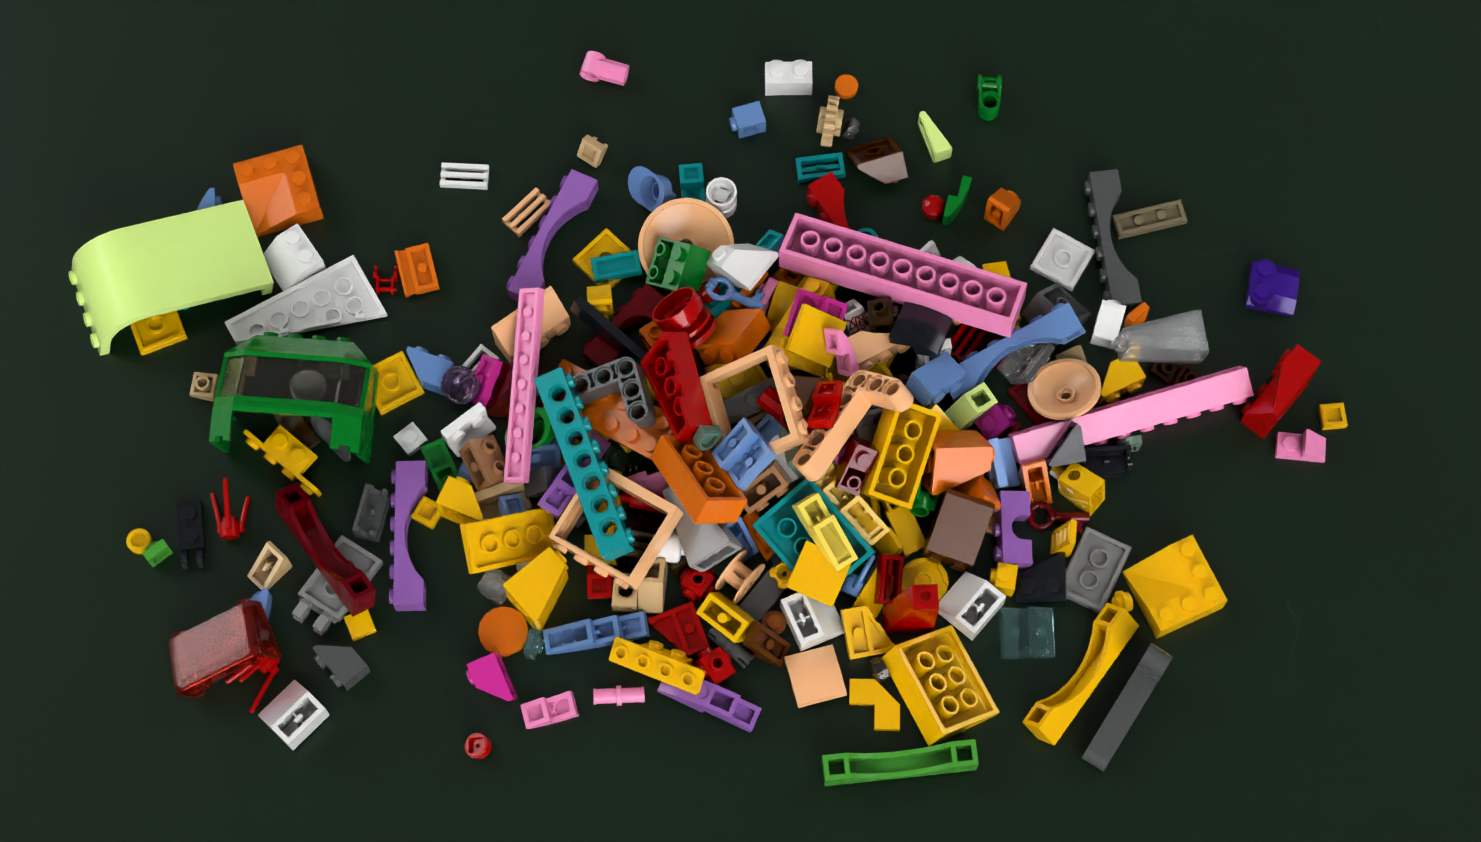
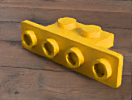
M279 425L264 443L247 429L243 431L247 437L245 442L255 451L258 448L262 449L265 452L263 457L273 466L276 463L280 464L283 467L281 472L291 481L294 478L302 483L300 486L309 496L313 493L318 497L322 495L318 488L302 476L318 456L286 429Z
M621 637L614 639L609 656L610 661L697 695L700 693L706 672L692 666L693 659L686 657L685 652L677 649L663 648L664 644L653 640L639 645Z

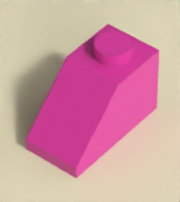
M500 652L491 653L466 664L468 670H466L468 680L471 684H475L476 688L506 701L518 699Z

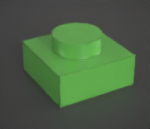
M161 539L149 544L146 547V551L142 554L149 564L154 567L173 552L166 542Z

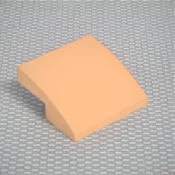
M833 644L784 657L798 708L847 696Z

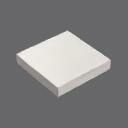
M1053 228L1031 264L1030 270L1072 292L1092 259L1095 250Z

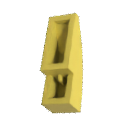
M812 493L792 505L804 528L835 571L841 570L858 559L837 519L829 513L819 493Z

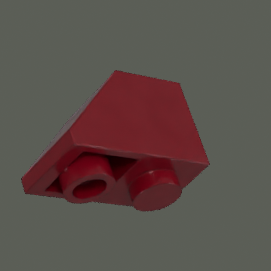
M851 434L845 442L838 456L835 481L837 489L856 496L859 495L879 455V451L870 441Z

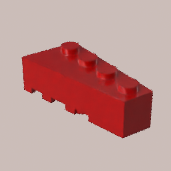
M662 332L640 364L676 441H693V436L699 425H713L687 332Z

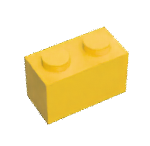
M720 592L709 593L696 614L734 643L744 642L752 621L758 622Z

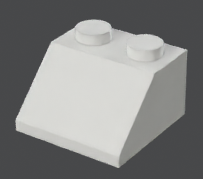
M298 223L276 236L264 252L270 273L282 291L326 269L323 259Z

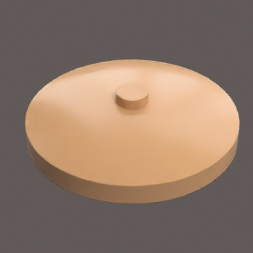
M679 198L660 205L647 217L639 234L638 253L641 264L648 275L659 237L691 244L711 251L710 257L720 245L734 244V238L726 218L715 207L702 200ZM708 265L702 283L710 278H717Z

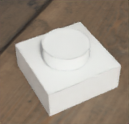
M411 422L393 436L409 457L417 452L420 447L428 443V439L414 422Z

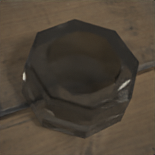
M879 656L870 660L869 669L875 680L879 683L888 680L890 673L884 660Z

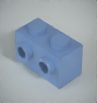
M946 351L938 356V358L936 357L912 372L905 386L920 404L926 407L932 402L934 404L940 402L948 392H956L963 383L961 381L966 372Z

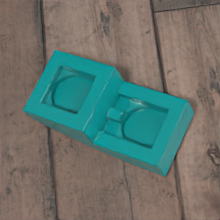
M702 163L679 165L681 198H694L706 202Z

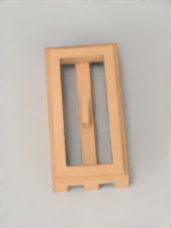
M534 188L502 218V221L520 237L550 209L551 200H548L543 193L541 194L537 188ZM544 203V205L541 208H539L519 228L516 227L524 218H526L530 213H532V211L539 204ZM526 206H528L518 217H516Z

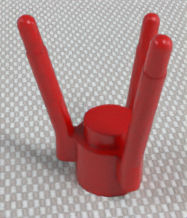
M223 478L225 517L222 520L215 493H210L217 523V534H220L221 539L240 538V533L245 532V520L251 498L246 496L240 521L238 522L237 517L230 516L228 479Z
M265 648L262 653L259 652L254 659L225 680V683L229 684L242 675L239 678V682H243L257 669L264 675L269 672L249 710L250 713H254L273 677L280 670L277 667L280 659L268 648Z

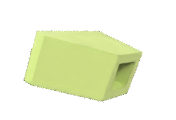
M985 382L961 396L944 413L954 421V425L959 430H965L975 424L974 420L998 403Z

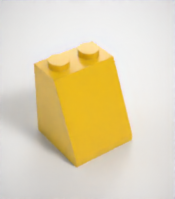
M550 546L503 584L507 599L523 615L537 634L542 632L569 579L567 573L569 568L566 565L567 560L558 550L554 552Z

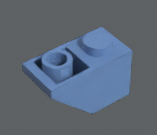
M408 346L406 352L422 388L445 396L450 379L455 373L452 360L442 354L438 356L429 354L428 350L419 346L415 348Z

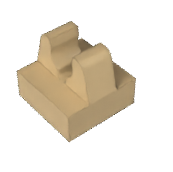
M587 134L582 138L577 157L597 168L601 164L608 145L597 141V137H591Z

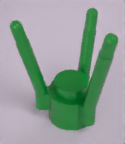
M920 481L912 509L909 510L910 513L917 517L928 516L930 510H936L937 502L942 493L935 495L933 500H931L929 493L921 491Z

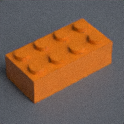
M661 434L650 458L695 524L736 523L748 500L742 491L737 488L729 473L720 468L712 455V448L702 451L697 448L693 441H676L674 435Z

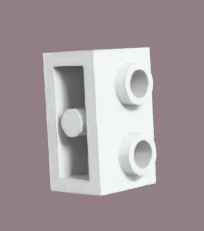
M799 59L793 62H783L782 60L765 62V96L812 95V61Z

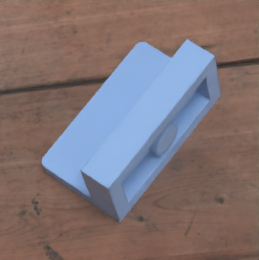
M1010 438L987 440L995 451V459L991 462V470L987 472L989 481L992 482L994 489L1000 490L1020 485Z

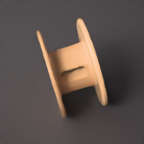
M746 549L739 552L733 558L715 585V590L721 589L726 583L737 590L733 599L734 604L740 602L747 595L765 568L764 563L760 564L753 571L742 562L747 554Z

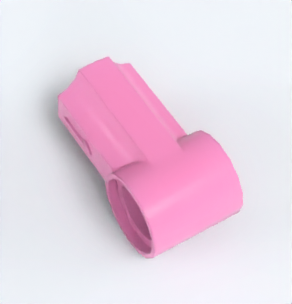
M588 51L579 74L588 81L597 82L600 79L624 86L628 78L629 65L606 59L599 52Z

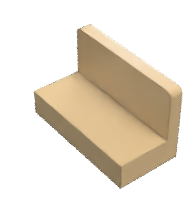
M502 482L474 493L484 519L499 517L498 497L502 495L521 493L526 511L532 509L529 498L526 499L524 483L508 484Z

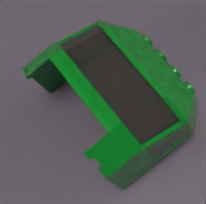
M264 332L263 335H255L224 353L212 408L209 442L224 453H229L232 421L237 420V411L279 414L280 416L294 415L332 418L329 448L336 450L339 445L347 447V452L354 453L364 463L370 464L379 372L355 343L351 342V339L337 337L336 341L327 340V337L317 335L312 336V339H304L299 334H288V337H278V333Z

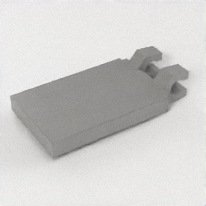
M343 535L334 544L339 552L353 566L362 570L370 581L383 565L381 559ZM316 568L298 592L300 597L299 603L293 610L292 615H294L293 618L302 624L310 614L311 609L318 613L320 616L312 627L315 633L323 636L331 623H340L348 610L319 569Z

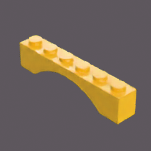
M1106 603L1093 622L1089 646L1076 673L1059 691L1046 699L1037 701L1024 718L1023 724L1037 739L1055 746L1135 633L1139 625L1125 608Z

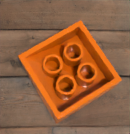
M303 145L233 164L240 192L257 237L289 229L297 223L300 226L324 219Z

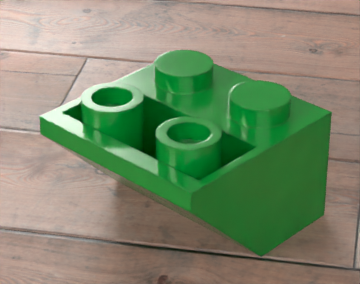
M659 237L645 283L670 291L683 287H692L699 294L707 267L706 262L709 260L711 251L691 244Z

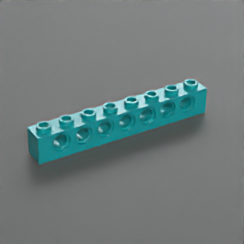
M560 367L535 378L534 381L601 557L606 562H610L635 551L632 543L636 541L630 527L626 528L624 520L627 519L626 513L622 505L618 506L615 497H618V492L613 482L609 483L606 476L610 472L604 460L601 461L598 455L601 452L596 438L592 439L590 431L593 428L589 418L583 416L581 409L584 408V404L580 395H575L573 387L576 386L572 374H567ZM561 393H566L565 398L557 402V397ZM569 415H574L572 422L565 423ZM583 436L582 442L579 445H573L577 437ZM591 458L590 465L582 468L583 461ZM599 480V486L594 490H590L591 484ZM608 503V508L604 512H599L600 505ZM612 525H617L615 533L607 535L608 528Z

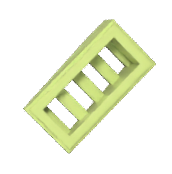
M921 111L918 117V125L932 162L935 163L949 159L952 155V146L927 113Z

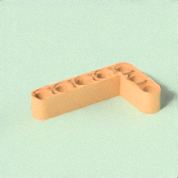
M866 370L856 371L843 386L840 408L834 427L814 428L809 435L811 441L801 446L793 459V465L809 482L818 480L830 466L871 405L902 412L913 404V395L897 378Z

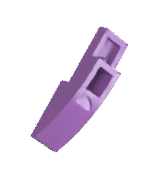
M591 430L592 439L596 438L601 448V452L598 453L601 459L611 443ZM591 458L583 461L582 468L590 465ZM566 464L537 504L557 519L576 493Z
M703 680L700 693L697 695L662 681L657 689V692L699 712L703 713L705 711L747 732L753 730L762 709L741 699V695L706 680Z

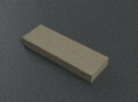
M1181 199L1115 214L1111 217L1118 240L1187 224L1188 221Z

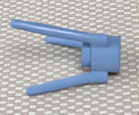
M875 555L870 556L859 576L851 573L849 577L845 578L840 591L858 598L877 567L878 561L867 574L875 559Z

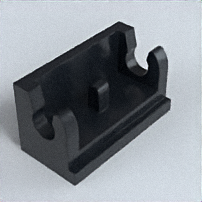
M1131 445L1085 448L1087 461L1079 462V464L1101 478L1130 476L1133 462H1130Z

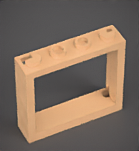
M769 345L699 377L712 425L719 426L723 431L715 445L716 447L732 431L718 382L766 360L769 362L790 431L789 435L769 443L770 446L779 455L811 441L807 431L809 426L804 420L801 411L802 402L796 394L794 388L795 379L789 371L787 365L788 357L784 355L783 348Z
M608 468L610 474L606 476L609 483L613 482L615 487L667 515L630 576L566 540L584 511L577 492L548 537L555 543L553 547L561 553L566 554L569 551L575 555L573 559L580 564L586 566L589 563L595 566L594 571L605 578L608 575L614 577V583L627 590L628 587L637 590L684 513L674 504ZM594 481L590 486V490L596 489L600 481Z

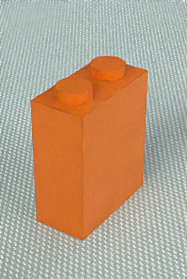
M762 309L723 310L717 318L715 331L696 349L704 365L729 364L751 354L770 331L771 326Z

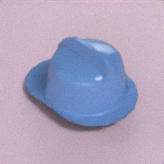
M643 166L634 167L630 171L628 176L629 192L636 202L647 208L650 212L676 198L677 195L672 191L671 182L667 177L655 174Z

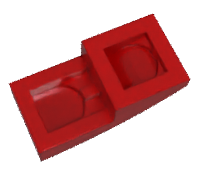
M842 380L818 382L812 395L814 406L807 420L810 429L834 427L842 398Z
M587 565L588 600L612 598L613 577L608 575L605 578L594 571L595 566Z

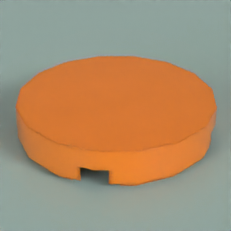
M502 606L494 608L484 615L479 624L478 634L480 642L487 652H500L501 657H507L522 650L527 642L529 630L526 619L519 611Z

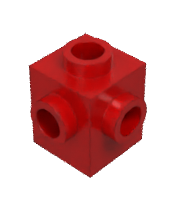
M687 567L680 576L682 594L693 602L696 600L702 604L709 593L715 592L716 577L713 576L714 572L710 568L702 573ZM696 578H698V579H700L702 582H701V583H695L694 581H695Z
M710 646L697 654L699 659L693 662L695 667L705 670L704 680L716 685L736 672L731 665L732 661L729 654L722 650L720 646L713 650Z

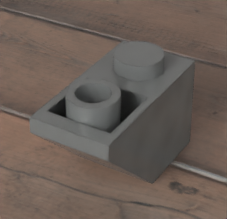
M315 645L312 648L316 653L314 660L322 669L327 666L332 672L329 677L338 688L343 685L348 691L371 672L368 665L352 647Z

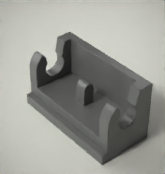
M365 484L352 528L356 538L380 543L391 505V495L387 489L383 488L380 491L371 484Z

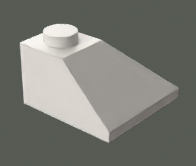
M748 243L720 245L706 263L717 277L728 278L734 286L751 291L779 257V253Z

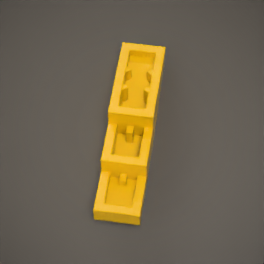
M831 463L822 477L815 482L871 546L874 545L890 529L860 494L856 496L835 487L837 468Z

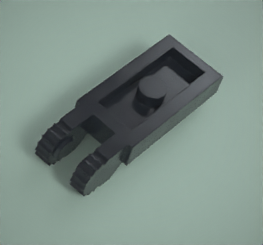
M201 500L176 503L182 568L183 570L189 569L190 551H196V563L199 568L204 567L206 544L203 503Z

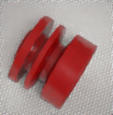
M683 287L668 294L659 302L652 313L653 321L662 332H687L691 349L705 342L717 327V319L711 314L708 307L703 306V300L692 287Z

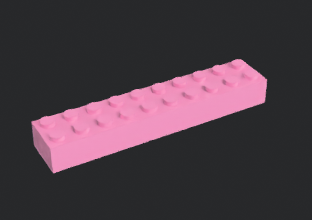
M795 213L779 250V267L879 298L891 297L893 302L903 305L904 302L922 305L950 317L953 321L1009 338L1013 332L1026 295L1027 283L799 213Z

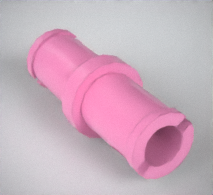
M616 685V688H594V705L616 703L617 706H622V703H644V687L621 688V685Z

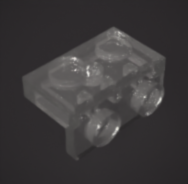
M1037 343L1022 347L1007 355L998 365V370L1012 385L1028 384L1036 378L1040 367L1050 360V355L1055 347L1052 343Z

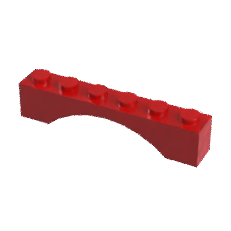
M831 171L807 186L806 199L812 208H817L820 213V220L850 229L844 213L845 190Z

